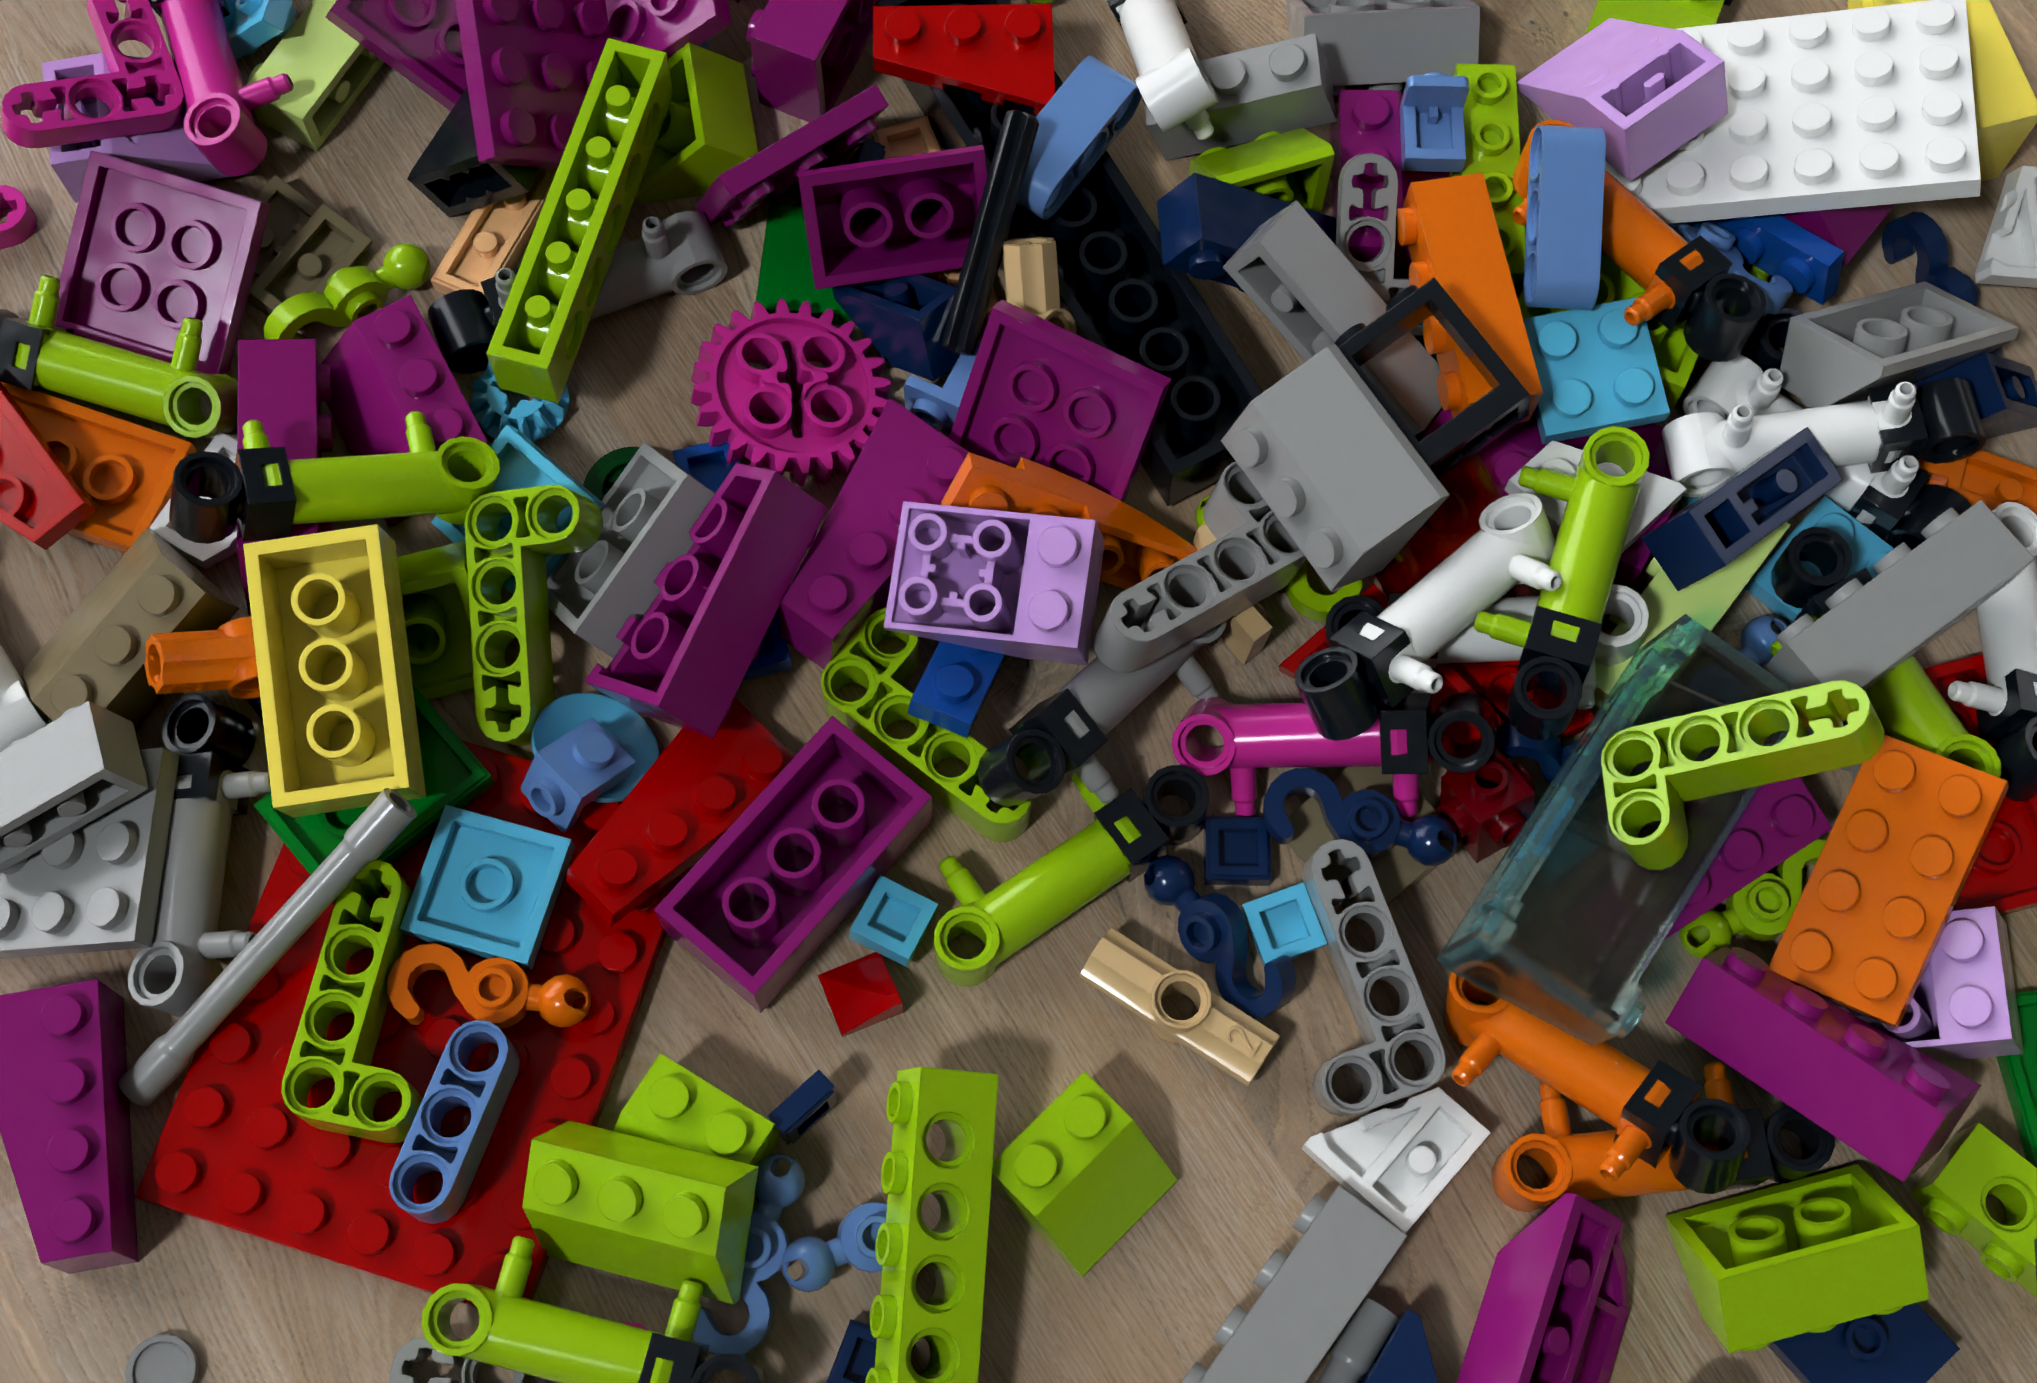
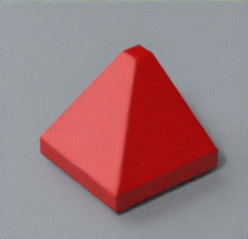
M877 952L818 975L842 1037L904 1013L899 993L881 954Z

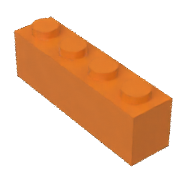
M1483 173L1411 182L1403 207L1398 208L1396 214L1398 242L1401 246L1408 245L1412 260L1409 266L1410 286L1416 285L1420 288L1435 277L1530 394L1529 416L1520 421L1527 422L1530 420L1543 394L1484 175ZM1432 314L1423 321L1425 347L1430 355L1436 354L1441 372L1437 379L1439 401L1443 410H1451L1453 418L1493 388Z

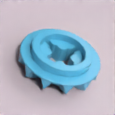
M489 361L487 370L480 379H473L472 401H470L471 409L480 428L493 439H496L504 427L509 425L518 429L532 442L539 441L557 429L568 411L569 390L567 383L559 404L532 397L534 399L531 401L520 400L517 406L513 407L510 412L511 404L505 394L507 390L498 387Z

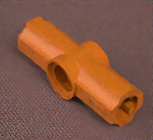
M251 616L231 620L216 630L154 633L150 635L145 643L146 660L144 666L148 685L155 689L156 694L227 689L231 697L238 699L260 697Z

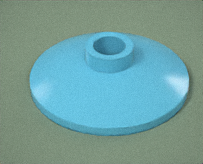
M594 693L569 694L549 703L540 712L532 730L531 743L534 756L536 752L592 717L636 761L628 778L592 802L614 803L623 801L659 757L657 740L646 721L637 712L613 698Z

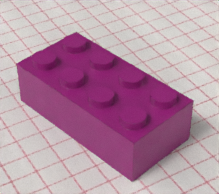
M769 0L764 10L757 9L750 19L746 41L751 44L753 57L751 74L756 78L759 103L807 122H811L830 111L834 107L873 33V6H877V3L883 0Z
M831 716L659 903L654 912L661 927L670 937L758 1012L762 1013L870 892L879 876L886 874L933 821L932 796L834 716Z

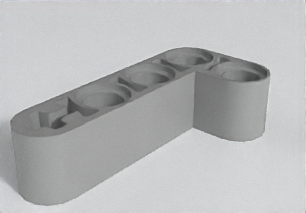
M1232 462L1224 469L1203 510L1204 521L1217 540L1128 588L1113 599L1094 637V651L1098 659L1106 667L1125 673L1139 670L1283 589L1297 574L1306 559L1305 555L1237 462ZM1174 600H1178V601L1182 602V603L1185 604L1187 607H1184V606L1179 605V604H1178L1177 602H1175ZM1145 622L1146 627L1142 630L1141 626Z
M1344 839L1331 840L1319 847L1304 864L1302 880L1328 943L1326 945L1365 1044V1046L1330 1058L1322 1063L1314 1074L1312 1087L1318 1104L1328 1113L1342 1117L1364 1113L1431 1087L1438 1082L1444 1073L1446 1058L1439 1035L1368 856L1363 848L1352 841ZM1330 858L1335 867L1346 865L1350 872V876L1342 881V888L1337 880L1326 881L1322 876V871L1330 865ZM1357 894L1361 896L1363 902L1355 903L1341 913L1336 914L1333 906H1336L1345 897L1349 901ZM1349 919H1361L1371 925L1376 938L1371 952H1359L1349 945L1345 937V927ZM1375 981L1388 982L1399 993V1008L1393 1016L1381 1015L1373 1008L1369 994ZM1403 1043L1415 1046L1424 1058L1423 1072L1414 1081L1403 1077L1395 1067V1053ZM1340 1066L1352 1068L1362 1079V1094L1353 1104L1342 1102L1332 1090V1076Z

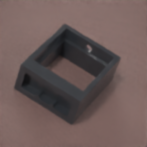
M1434 277L1420 288L1412 285L1400 291L1386 306L1387 312L1367 326L1364 323L1352 326L1334 344L1337 345L1437 479L1440 480L1529 416L1530 394ZM1433 314L1493 389L1419 442L1360 366Z

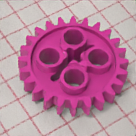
M784 298L778 300L776 311L772 314H769L759 301L754 302L751 320L739 311L734 310L731 314L729 328L720 324H716L713 327L711 342H702L698 356L699 362L694 364L691 381L695 385H693L690 400L691 404L701 406L697 415V426H714L711 429L708 442L710 447L720 446L725 443L730 445L726 459L729 465L745 457L750 460L749 466L759 468L764 466L778 472L782 476L784 471L793 472L799 487H804L808 471L813 470L823 483H828L833 471V464L839 470L848 474L853 467L855 456H859L888 401L886 397L891 386L889 379L880 377L885 363L884 359L879 357L867 358L873 341L870 338H864L854 342L851 339L855 323L852 321L843 324L839 328L831 325L833 310L830 308L819 319L812 317L810 303L805 300L800 306L798 313H790ZM783 347L789 348L791 352V385L783 383L788 368L787 357L785 358ZM808 361H819L826 365L827 368L815 367ZM747 363H760L766 366L768 369H755L749 366ZM792 397L794 400L799 401L795 413V424H797L800 438L794 437L791 430ZM814 414H827L836 422L822 421ZM753 416H767L773 419L775 423L764 424L757 421Z

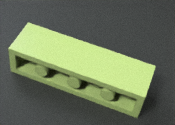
M312 0L299 18L294 19L287 33L282 36L281 41L265 62L258 64L252 70L247 85H250L266 77L273 78L282 73L288 74L294 86L293 90L282 95L279 100L253 111L260 123L315 151L319 150L384 63L383 60L325 18L337 0Z
M1788 522L1783 523L1726 566L1680 591L1676 590L1654 557L1645 569V572L1654 578L1640 595L1646 602L1649 612L1648 625L1640 646L1635 654L1623 663L1606 665L1595 662L1597 688L1594 691L1595 705L1593 708L1622 729L1642 725L1791 524ZM1610 615L1608 619L1618 625L1611 633L1612 636L1623 635L1629 631L1623 619L1616 615Z

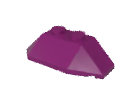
M1565 1193L1497 1253L1457 1383H1608L1630 1310L1627 1266L1620 1242L1624 1240L1623 1220L1578 1194Z

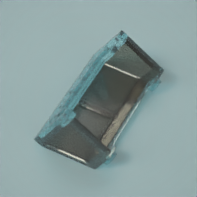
M1687 614L1677 619L1635 652L1436 960L1459 977L1591 1046L1616 1036L1622 1039L1628 1035L1642 1017L1646 1007L1644 1003L1639 1001L1643 986L1638 983L1639 979L1759 786L1683 802L1688 831V847L1683 857L1673 866L1663 870H1649L1639 866L1612 833L1608 820L1601 766L1602 750L1608 739L1616 732L1626 728L1794 689ZM1778 731L1771 734L1762 746H1773L1780 743L1789 731ZM1711 746L1704 749L1698 754L1695 761H1704L1711 758L1717 752L1719 746ZM1652 761L1638 764L1632 769L1629 776H1637L1649 768ZM1653 821L1646 824L1638 833L1637 838L1652 835L1658 829L1661 821Z

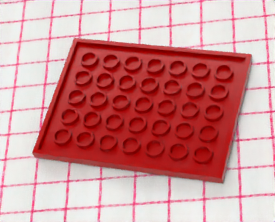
M461 740L495 781V784L465 806L463 810L571 839L575 849L569 866L622 803V801L614 803L590 802L584 806L575 826L563 833L547 817L538 814L521 791V785L532 761ZM435 831L391 864L412 891H414ZM285 843L281 848L247 931L257 934L310 876ZM691 866L611 927L566 882V872L532 971L524 968L521 969L526 973L531 984L543 985L552 977L564 974L580 978L587 985L591 993L590 1008L584 1019L570 1027L561 1028L551 1025L541 1017L540 1012L529 1011L519 1023L509 1028L501 1029L518 1051L520 1060L518 1075L465 1201L457 1214L447 1221L437 1224L423 1223L397 1206L391 1197L389 1188L391 1171L404 1141L400 1143H384L320 1130L302 1120L284 1103L281 1094L282 1080L335 906L333 902L195 1052L135 1198L431 1294L453 1283L483 1285L495 1290L505 1255L510 1251L513 1238L521 1236L533 1239L535 1245L531 1255L532 1265L522 1297L534 1300L549 1256H547L546 1249L541 1247L522 1208L531 1139L569 1120L597 1127L667 934L661 927L654 909L690 871ZM385 887L380 897L370 896L367 903L372 908L377 898L388 899L390 895L389 890ZM374 923L373 930L380 932L381 930ZM408 936L403 953L418 945L434 943ZM362 949L355 952L346 964V974L356 975L365 971L373 960L374 950ZM452 949L467 964L469 971L475 964L487 959ZM428 970L422 973L416 979L413 986V995L425 1013L422 1023L418 1025L410 1024L394 1009L389 999L370 1065L400 1074L419 1092L422 1098L453 1032L464 1023L475 1021L453 993L446 973L440 970ZM586 997L575 1000L572 1007L577 1009L583 1008L586 1003ZM354 1013L338 1015L331 1021L327 1028L328 1041H337L351 1032L354 1026ZM487 1043L474 1049L468 1061L469 1071L482 1072L492 1067L498 1058V1045ZM325 1078L312 1086L307 1100L309 1108L321 1107L332 1098L335 1091L333 1078ZM389 1092L377 1100L373 1111L375 1122L390 1120L399 1112L402 1106L401 1092ZM454 1108L445 1115L441 1123L442 1137H455L467 1129L471 1120L470 1108ZM428 1172L417 1180L413 1189V1198L416 1204L429 1203L439 1195L443 1186L441 1172ZM467 1299L460 1302L462 1304L477 1308L471 1301Z

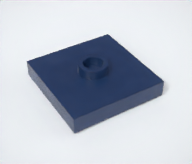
M1917 1303L1903 1306L1901 1310L1892 1314H1874L1837 1324L1836 1327L1826 1332H1808L1774 1341L1768 1345L1801 1383H1926L1960 1350L1952 1339Z

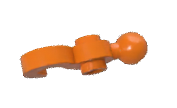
M436 943L418 945L405 951L395 961L387 978V994L394 1009L413 1025L422 1023L425 1018L424 1010L419 1006L413 995V986L416 979L428 970H440L446 973L453 993L473 1019L489 1021L500 1029L509 1028L519 1023L529 1011L540 1012L541 1017L551 1025L561 1028L574 1026L585 1018L591 1005V993L587 985L578 977L564 974L552 977L543 985L531 984L523 969L515 962L501 957L487 958L475 964L469 971L467 964L452 949ZM586 997V1003L583 1008L577 1009L572 1007L575 1000Z

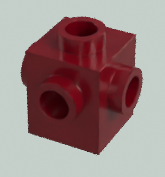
M1494 746L1493 754L1488 762L1476 771L1462 774L1447 770L1445 775L1441 776L1440 805L1437 807L1438 816L1451 823L1457 834V840L1462 838L1465 841L1462 843V846L1478 863L1502 848L1514 844L1530 832L1536 790L1527 771L1518 763L1511 764L1500 750Z

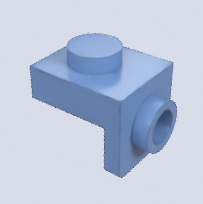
M1440 72L1408 77L1399 108L1402 171L1462 172L1466 161L1463 107L1469 91L1467 77L1448 76Z
M977 343L976 350L972 355L960 354L942 388L914 375H909L904 384L905 408L936 430L946 428L951 431L980 343Z
M591 717L536 752L521 785V791L538 814L547 817L564 833L575 826L584 806L628 778L636 761Z

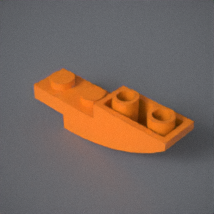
M969 452L941 501L942 505L1096 520L1105 539L1100 581L1124 589L1136 585L1198 551L1196 547L1167 527L1121 500L1085 482L1025 458H1021L1016 468Z

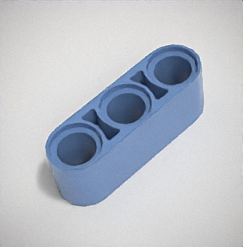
M1091 55L1082 60L1036 116L1039 127L1017 204L1043 220L1050 219L1060 209L1134 115L1142 98L1136 82Z
M1537 125L1534 130L1529 154L1523 283L1524 301L1527 307L1592 310L1596 303L1600 283L1606 155L1605 133L1602 128Z
M482 1020L467 1022L453 1032L445 1046L391 1171L389 1180L391 1197L397 1206L423 1223L437 1224L445 1222L457 1214L463 1205L518 1075L520 1065L518 1051L502 1030L491 1022ZM487 1043L498 1045V1058L492 1067L482 1072L469 1071L468 1061L474 1049ZM454 1108H470L471 1120L467 1129L455 1137H442L441 1123L445 1115ZM432 1171L441 1172L443 1186L439 1195L429 1203L416 1204L413 1198V1189L417 1180L425 1173Z

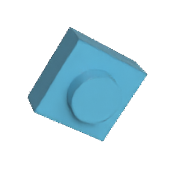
M880 875L850 928L849 939L908 967L937 914L939 904Z
M1304 882L1244 903L1241 906V911L1244 914L1263 968L1267 962L1282 955H1287L1294 959L1324 948L1328 944Z

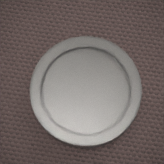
M167 1334L150 1337L140 1343L130 1355L125 1371L126 1383H197L200 1371L198 1355L187 1341L179 1337Z

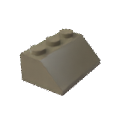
M147 527L22 670L31 701L52 721L60 718L68 709L90 701L132 721L135 729L165 695L156 694L155 689L148 685L144 664L146 660L145 643L150 635L154 633L216 630L221 625L227 623L239 610V607L161 536Z

